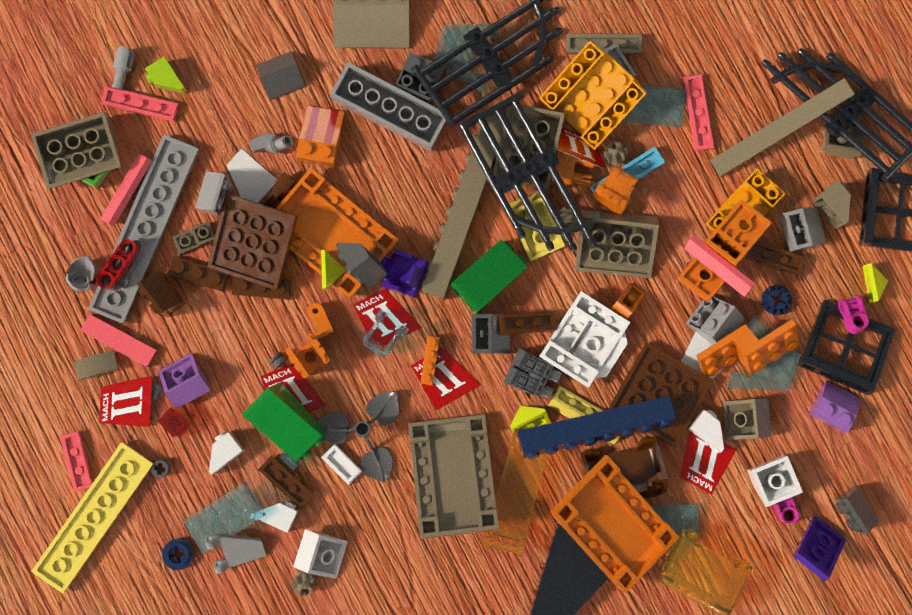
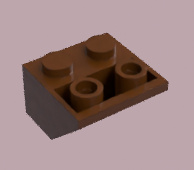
M160 271L137 283L140 287L138 292L144 299L150 300L151 304L149 306L155 314L169 317L186 304Z

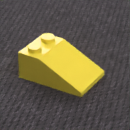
M536 191L528 195L527 197L543 226L557 227L539 192ZM520 199L510 203L515 215L532 221ZM524 226L521 227L526 237L520 240L530 262L565 246L561 235L548 234L555 248L549 251L538 232Z

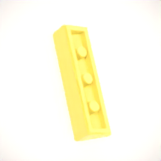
M560 385L548 405L569 419L603 411ZM620 436L615 437L614 440L609 442L615 444Z

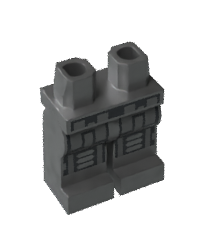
M519 348L512 365L528 372V374L510 366L503 383L537 398L540 396L550 399L554 389L545 386L547 379L558 383L562 373L554 369L553 365Z

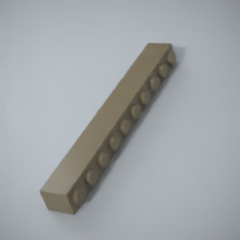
M491 115L485 120L497 142L500 143L503 127L497 116ZM478 123L480 131L473 138L491 169L496 154ZM468 152L465 163H468L466 170H461L458 179L461 181L459 188L455 187L452 198L455 199L453 206H448L445 215L448 216L447 222L441 225L439 231L442 234L441 239L435 242L433 247L435 255L433 259L430 258L428 261L427 269L429 272L427 277L424 276L421 284L422 293L441 300L445 298L487 181L473 152Z

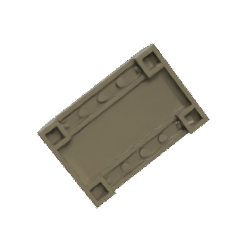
M485 414L408 423L420 539L499 530Z

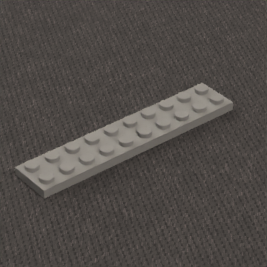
M163 134L112 252L113 254L123 240L130 239L139 245L140 253L114 290H106L98 285L88 310L122 324L126 323L140 288L137 283L143 280L147 274L200 151L199 148ZM132 244L126 247L125 251L127 254L133 251ZM121 260L115 263L116 270L122 267ZM110 276L104 279L105 286L111 283Z

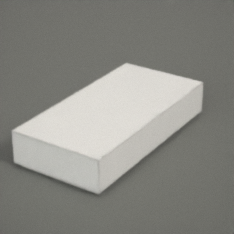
M336 444L321 457L348 485L362 472Z

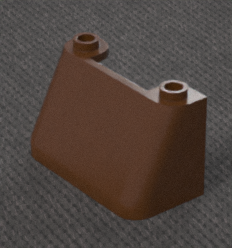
M656 436L643 437L638 442L637 447L600 455L599 451L589 448L584 450V452H580L584 475L607 455L620 468V472L644 499L667 492L668 475Z

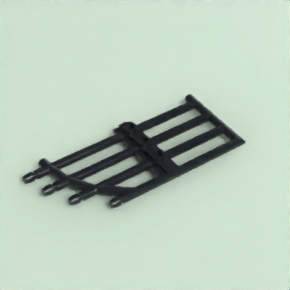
M530 0L482 31L479 27L472 29L463 35L465 42L424 68L420 69L418 65L411 68L451 127L555 60L553 55H549L545 59H542L546 43L563 32L559 27L554 29L553 32L546 34V21L561 11L559 6L543 13L540 3L544 0ZM531 8H534L537 19L492 47L486 38L487 36ZM539 26V40L504 62L500 59L497 52ZM468 48H471L476 56L474 59L433 85L430 84L426 78L427 74ZM536 50L532 67L513 77L507 68ZM478 64H482L487 72L486 74L447 99L441 100L436 91ZM490 79L493 80L497 86L496 90L456 116H452L447 109L448 106Z
M800 48L797 53L804 58L806 63L796 64L785 53L780 52L777 55L778 58L788 66L783 71L777 69L766 59L761 62L774 75L770 79L773 84L779 81L782 82L803 102L811 98L787 77L793 73H796L818 94L826 89L804 70L815 69L832 85L840 80L829 71L841 72L858 85L861 89L854 96L850 97L845 105L839 104L834 107L838 111L833 116L826 112L820 117L826 121L823 127L827 129L831 136L834 135L837 139L840 136L844 137L884 173L881 176L882 181L887 182L912 156V144L871 109L870 106L876 101L911 133L912 122L839 58L837 59L833 53L830 52L826 56L833 64L817 61L806 50ZM863 113L868 115L902 145L906 151L900 156L858 118ZM852 124L855 125L895 162L888 167L847 129Z
M521 91L458 124L520 239L526 237L524 230L521 228L524 226L538 232L543 242H545L546 248L551 251L555 248L548 234L562 235L569 249L574 252L577 250V246L570 234L582 231L589 245L592 248L597 246V242L589 229L595 225L591 219L588 221L584 220L556 169L560 162L552 147L545 149L519 100L524 98ZM510 105H513L539 152L531 158H528L502 111ZM493 114H496L522 163L511 167L485 120ZM476 123H479L505 171L497 176L493 175L468 129ZM549 170L578 224L565 226L539 175ZM529 180L533 181L557 227L543 226L521 186ZM515 189L532 221L515 215L504 194Z

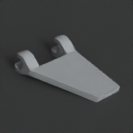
M208 535L205 537L206 548L212 549L221 544L226 560L219 559L214 561V569L217 574L224 572L230 567L266 556L262 540L259 538Z

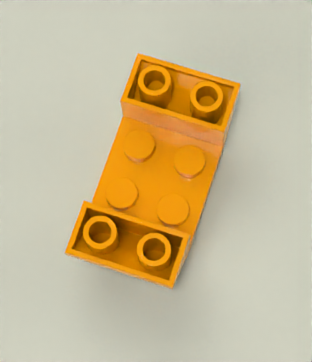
M756 168L705 225L714 231L741 199L765 216L786 193ZM746 222L739 223V227L742 230L749 229V225Z

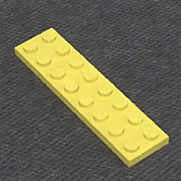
M121 442L31 572L61 593H65L151 470L153 462L124 442Z

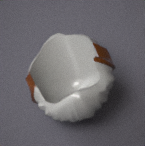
M83 256L73 260L69 264L65 277L71 289L76 292L92 289L95 283H97V265L90 256Z

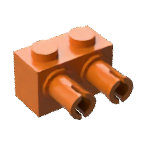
M558 150L556 156L560 164L556 166V169L566 187L569 188L573 183L589 187L592 175L575 172L574 166L581 165L593 168L594 164ZM552 178L550 185L557 186L554 179Z

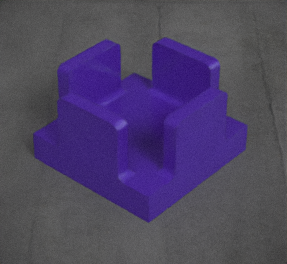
M399 250L394 251L391 259L384 256L381 264L386 270L387 275L384 277L381 287L417 298L429 262Z

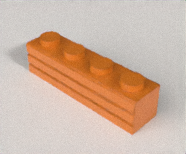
M427 337L421 384L433 386L439 337Z

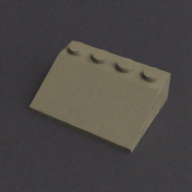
M333 0L334 48L409 49L410 0Z
M513 105L508 106L506 118L528 158H531L539 152ZM522 105L545 149L552 147L557 155L565 113ZM503 128L499 145L511 167L522 163ZM497 157L493 170L494 176L505 172ZM548 170L539 175L546 191H549L552 178ZM532 180L522 184L523 186L536 189Z
M105 112L30 134L47 189L122 167L110 116Z
M581 209L584 220L588 221L591 219L595 225L589 229L597 242V246L592 248L583 232L579 231L575 271L651 278L659 229L658 217L632 214L620 215L612 212Z

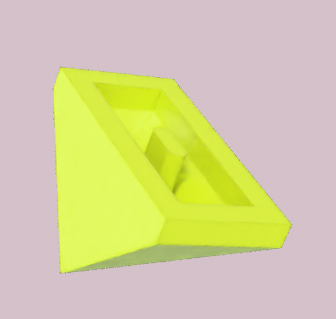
M321 250L322 289L328 290L346 270L326 250Z
M870 263L862 267L869 303L879 301L888 280Z
M520 406L510 427L518 441L517 432L519 430L551 422L545 409Z

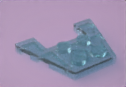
M494 23L442 26L434 61L465 42L463 35L472 29L479 27L482 31ZM500 29L486 38L498 40ZM468 48L442 66L450 74L471 61L474 53L471 48ZM469 70L457 79L468 85L481 77L482 74L473 73ZM487 82L475 90L484 94Z
M751 318L748 328L757 339H761L772 332L756 318ZM796 350L788 351L781 355L777 361H772L761 371L753 373L751 378L732 371L726 388L788 391L801 354Z

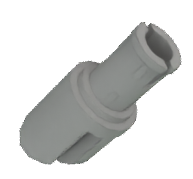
M124 46L117 48L112 67L115 70L112 87L124 90L127 74L132 71L135 52Z

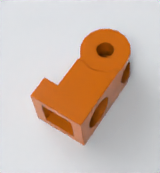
M319 303L310 304L307 308V314L317 327L318 331L313 333L315 338L320 341L335 334L323 306Z

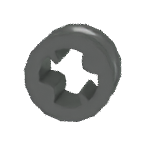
M280 351L268 363L270 365L273 364V368L276 370L287 360V357H283Z
M157 460L153 463L151 472L156 477H165L170 472V465L167 461ZM159 463H162V467L165 468V472H161L162 474H159V470H156V466H160Z

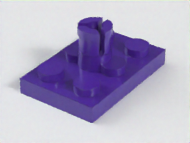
M814 516L810 520L793 557L822 580L826 581L831 576L846 539L817 516Z

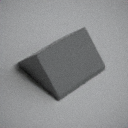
M292 52L256 65L270 100L305 87Z

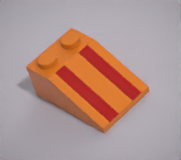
M307 106L296 152L298 162L336 167L344 111Z

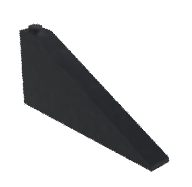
M556 521L557 526L552 536L529 615H575L608 579L605 573L558 521Z

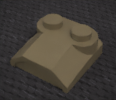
M852 124L847 131L863 144L864 133ZM824 128L821 149L825 154L848 159L861 156L862 153L844 137L840 136L837 139L834 135L831 136L827 129Z

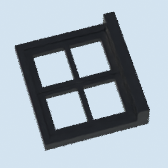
M879 168L869 169L866 173L859 245L912 252V242L899 240L901 216L912 217V210L902 209L904 185L912 186V175L895 173L887 181V183L900 184L897 208L877 206L879 182H884L881 180V176L884 173L879 171ZM876 213L896 215L894 239L874 237Z
M823 300L803 355L798 359L797 366L869 395L875 391L895 329L868 318L869 323L865 329L881 335L876 353L870 352L853 344L856 334L848 332L846 341L823 332L829 314L843 319L838 305ZM854 320V323L857 326H860V323ZM821 336L843 345L838 363L815 355ZM851 349L874 358L868 376L845 367Z

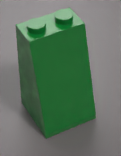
M501 239L451 283V289L475 314H479L527 269L525 265L527 261L520 254L517 256L513 252L514 247L507 240L504 242Z
M281 382L268 387L242 413L250 423L295 462L301 458L305 460L312 453L310 449L314 445L318 447L325 440L323 436L327 433Z

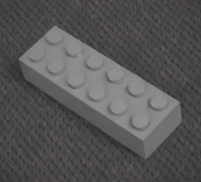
M347 62L330 94L332 101L430 152L433 151L448 123L438 108Z

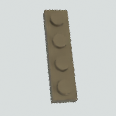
M566 34V54H578L590 40L603 50L616 43L623 55L642 54V34Z

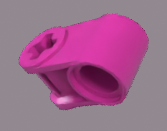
M855 295L851 299H839L838 307L844 319L846 329L851 334L860 333L869 323L860 295ZM854 320L860 323V327L854 323Z
M793 497L772 505L780 522L784 524H794L797 522L799 513ZM786 510L792 512V518L789 521L784 518Z

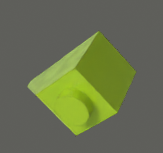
M164 56L145 68L148 73L146 78L151 85L155 84L159 89L182 94L187 93L184 85Z

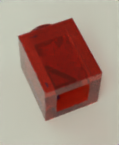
M170 407L157 420L172 437H182L189 430L187 427L190 423L175 407Z

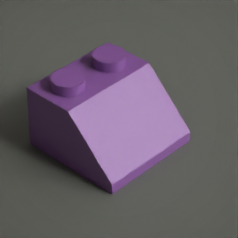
M192 353L158 371L165 395L176 409L210 391L206 377Z
M825 381L808 415L842 433H848L857 417L861 399Z

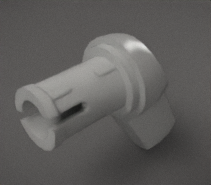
M262 134L249 141V145L253 153L266 150L271 153L280 154L287 147L293 145V139L289 135L281 137L273 134Z

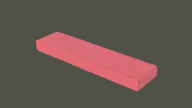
M702 74L683 77L694 150L697 152L714 149Z
M105 86L101 104L104 106L170 122L176 121L180 106L176 102Z
M137 155L100 219L113 227L115 226L152 160L143 155Z
M695 235L687 242L684 248L687 252L744 297L749 293L755 284L752 280Z
M89 314L80 330L146 367H149L158 351Z

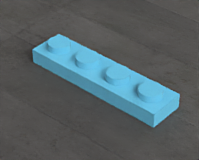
M654 146L621 167V169L639 180L663 165L665 161ZM606 178L591 186V190L593 191V193L597 186L601 184Z

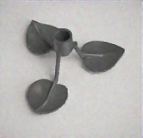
M385 392L373 397L368 402L366 411L369 416L374 418L367 422L360 421L355 427L347 429L349 426L347 417L340 412H331L318 420V423L327 431L323 438L331 444L345 442L347 439L346 432L355 431L358 437L365 438L371 452L364 454L361 459L363 472L368 477L380 482H385L392 471V456L386 448L380 447L374 450L368 437L371 434L370 425L376 420L381 425H389L397 419L399 405L396 392Z

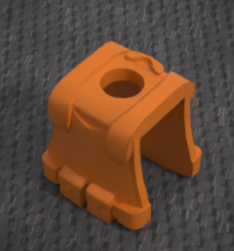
M615 166L609 176L597 186L592 197L601 206L621 215L629 204L631 192L638 179L626 173L620 167Z
M311 333L306 335L310 341L297 351H293L290 347L285 351L289 356L290 362L295 365L294 367L298 373H301L303 378H308L313 371L323 364L327 365L330 362L327 352ZM308 352L316 354V360L312 363H308L305 359Z

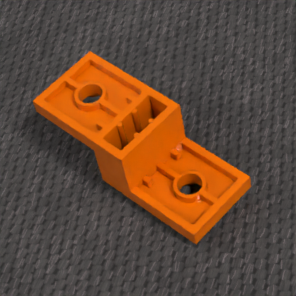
M741 199L705 240V244L735 268H738L748 251L770 227L772 222ZM746 222L749 225V229L742 230L739 227V223ZM695 257L677 278L706 302H709L725 283L723 279ZM703 271L708 272L710 278L703 280L700 277V273Z
M791 319L758 340L745 324L696 355L701 373L707 377L714 376L722 368L732 365L737 359L740 360L751 375L759 372L767 364L777 361L781 355L794 350L800 344L797 325Z

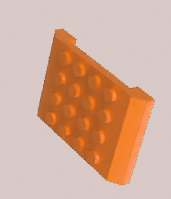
M311 167L276 208L298 216L290 250L321 276V250H326L346 270V262L344 263L337 255L339 253L336 247L337 243L362 244L382 262L383 257H386L399 242L398 238L378 224ZM347 270L333 284L334 287L349 299L363 285L357 281L354 275L351 276Z
M607 455L550 511L552 516L595 564L625 594L679 538Z

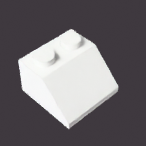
M782 455L747 470L755 490L766 507L803 493L788 456Z
M305 529L293 567L309 574L336 579L348 541Z

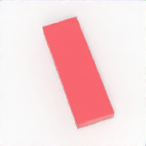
M81 431L61 435L74 492L90 488L93 478Z

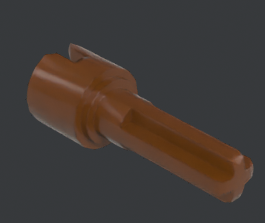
M284 171L274 182L275 188L261 204L272 207L283 195H288L297 182Z

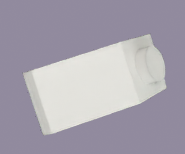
M701 410L687 429L716 451L722 452L724 445L720 421L716 419L717 415L711 410Z
M222 432L215 438L216 442L212 445L209 467L211 475L216 474L245 451L231 432Z
M285 501V503L281 502L254 512L252 517L288 533L299 510L295 509V504Z

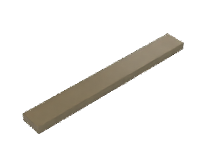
M844 78L711 159L710 162L721 177L855 94Z

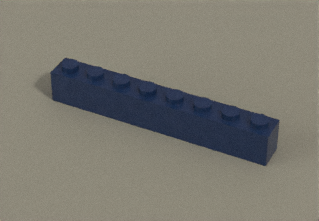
M670 396L519 430L517 438L522 457L535 459L539 457V454L543 453L552 455L557 453L558 450L565 448L566 450H573L582 444L591 446L599 440L607 442L621 435L623 437L632 436L634 432L642 431V433L650 432L655 427L668 428L672 426L676 416Z

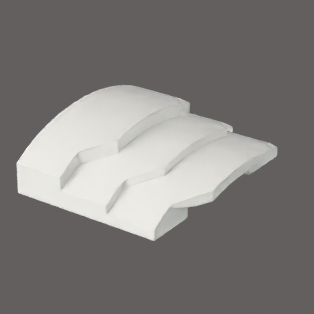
M581 291L539 357L589 388L594 379L608 375L626 347L625 330L630 322Z

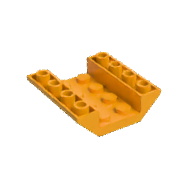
M590 40L539 99L552 111L556 110L557 112L565 113L564 118L582 134L581 138L595 150L647 92L609 53Z

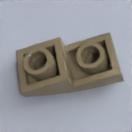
M209 222L194 226L188 231L172 236L179 255L199 248L215 238Z
M114 351L96 354L74 362L78 381L95 378L99 374L118 370Z

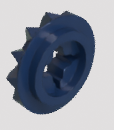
M777 284L768 287L763 292L761 299L764 309L772 315L786 313L791 308L793 300L790 291L784 286ZM780 294V300L784 303L775 305V300L772 297Z
M173 539L164 546L162 558L170 569L182 570L192 562L194 550L187 541ZM176 549H178L179 552H186L181 556V560H178V557H171L170 555L176 553Z

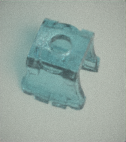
M384 310L378 312L375 316L376 322L363 337L364 345L380 356L390 354L394 350L393 347L399 338L405 336L409 330L407 326L402 325L387 347L374 340L372 337L388 316V313Z

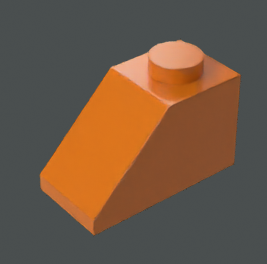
M630 283L610 310L627 320L646 294Z

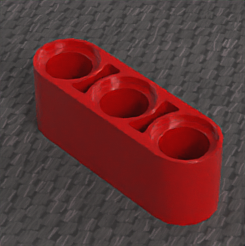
M125 239L118 245L97 276V284L101 288L114 290L138 257L140 253L139 245L130 239ZM132 244L133 251L127 254L125 249L128 245ZM121 260L122 267L116 270L115 263ZM110 276L111 283L105 286L104 279Z

